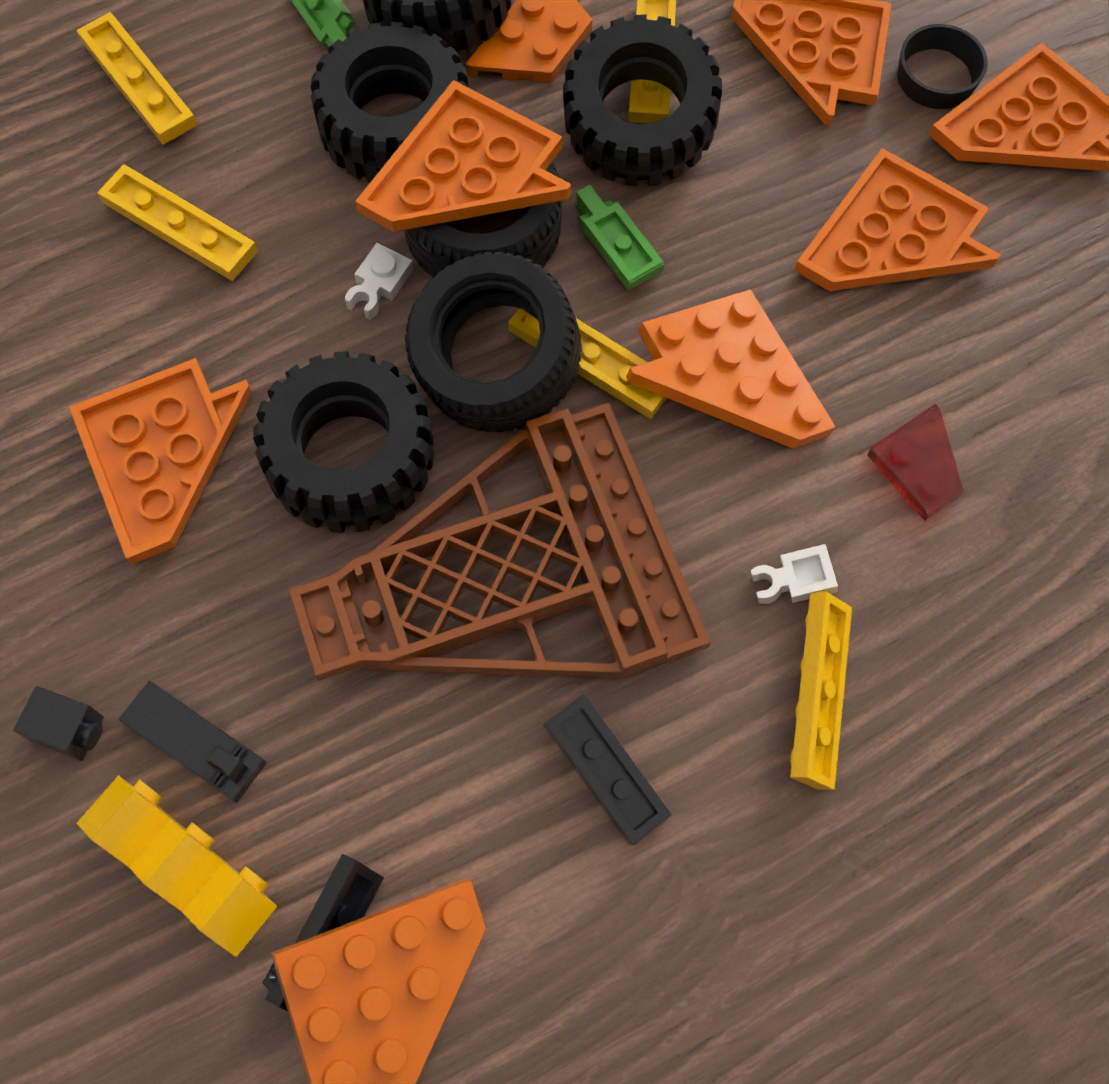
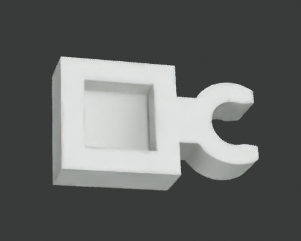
M376 243L354 274L356 283L359 285L352 287L346 293L345 302L347 309L352 311L359 301H368L364 308L365 317L369 320L373 319L379 312L378 300L381 296L393 301L414 270L413 260Z
M826 544L780 555L782 568L775 569L768 565H760L751 570L753 582L766 579L772 583L769 589L756 592L759 604L772 603L779 598L781 593L787 591L790 593L792 603L810 599V593L827 591L832 594L838 592V584Z

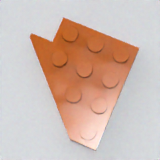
M734 0L731 19L824 125L831 126L837 100L875 106L879 94L892 3L877 0Z
M1041 42L933 124L929 136L958 161L1109 172V97Z
M453 80L356 199L357 212L392 232L567 200L571 195V184L545 171L562 149L563 137Z
M881 148L797 260L794 271L830 292L990 269L994 267L1001 254L971 238L989 210L987 206Z
M751 289L642 322L638 334L653 360L630 367L626 376L629 383L793 449L828 437L836 428Z
M194 358L69 407L125 558L131 565L176 546L252 394L247 380L211 393L197 359Z
M471 879L460 880L271 953L309 1084H416L486 931Z

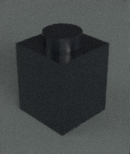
M36 686L13 732L32 743L83 761L87 751L92 750L101 737V722L104 716L87 704Z

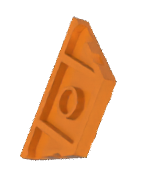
M516 0L507 12L508 16L501 27H495V34L487 41H483L467 61V75L479 78V71L502 73V80L518 81L529 79L532 82L552 83L574 55V50L580 42L584 41L592 31V18L577 0Z

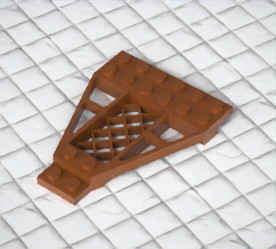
M610 403L572 415L569 409L566 408L526 421L525 429L368 554L352 559L333 575L289 589L318 681L364 665L370 671L622 679L707 649L711 643ZM530 449L548 494L491 513L479 484L520 451ZM472 492L481 513L480 517L413 538L468 493ZM541 519L558 527L550 545L527 535L534 521ZM522 526L520 532L517 531V530H515V529H513V528ZM499 534L515 541L506 560L484 551L490 536ZM563 534L566 537L572 555L557 548ZM479 540L476 547L469 544L471 542ZM522 545L545 554L536 573L513 563ZM454 548L470 555L461 575L440 566L447 550ZM434 555L431 561L424 559ZM552 558L575 568L567 586L543 577ZM478 560L501 569L491 588L469 579ZM411 563L426 570L416 590L394 581L405 564ZM508 573L531 582L521 602L499 592ZM434 574L456 584L446 604L424 594ZM581 575L584 584L574 587ZM538 586L555 593L554 595L530 602ZM463 588L486 597L477 617L454 608ZM390 589L411 599L401 618L399 617ZM493 601L511 608L510 610L485 618ZM419 603L441 612L431 633L409 623ZM583 605L591 606L596 613L614 662L545 661L533 629V624ZM449 616L466 623V625L441 633ZM513 629H520L526 634L535 661L439 658V656ZM405 632L422 640L408 644Z

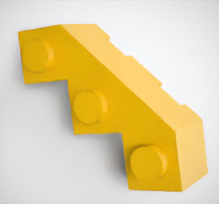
M118 775L76 824L93 842L128 866L145 886L179 909L200 932L237 958L277 908V905L263 893L269 884L247 866L240 873L210 849L215 842L211 836L193 822L185 829L157 806L163 797L139 779L132 786Z

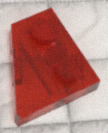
M933 404L875 444L867 454L924 521L956 500L964 491L941 411L936 404Z

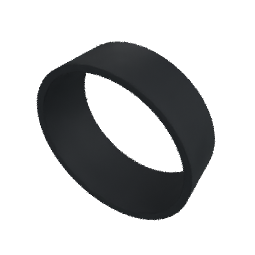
M948 24L926 25L913 31L903 42L897 72L898 82L903 92L914 102L933 109L953 108L969 98L982 81L987 71L988 58L979 40L966 30ZM934 49L949 52L958 57L967 66L971 75V85L951 91L929 87L911 74L905 61L913 54L923 50Z

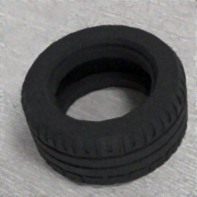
M551 162L545 171L560 178L555 164ZM562 201L526 207L516 222L500 231L486 234L462 232L445 222L404 230L405 238L414 259L433 278L436 277L440 270L442 271L448 265H453L459 259L462 260L464 257H473L475 254H485L486 252H492L493 254L496 252H503V254L511 253L514 257L517 255L523 256L524 259H530L534 264L544 267L547 261L550 260L559 241Z
M479 253L473 257H464L462 260L455 261L453 265L446 266L445 269L440 270L436 277L431 278L428 284L422 288V293L416 297V302L411 307L412 312L407 318V333L405 334V349L408 353L407 360L420 386L434 404L449 418L461 425L464 424L468 428H475L479 431H512L515 427L518 429L524 428L526 421L549 414L553 407L556 408L560 404L559 401L561 399L564 400L567 395L566 391H569L573 386L572 382L575 381L576 372H578L580 367L581 336L576 317L563 288L541 265L534 264L532 260L524 259L523 256L517 255L514 257L511 253ZM502 305L520 308L539 321L540 335L534 354L522 369L506 379L484 383L465 379L453 370L451 350L455 336L467 319L483 309Z

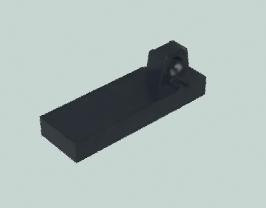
M150 680L118 719L236 803L267 763L256 753Z
M585 695L578 697L542 724L628 844H636L672 815Z
M342 854L295 943L363 918L384 877L359 861ZM273 962L266 978L262 982L270 990L265 1000L288 1011Z

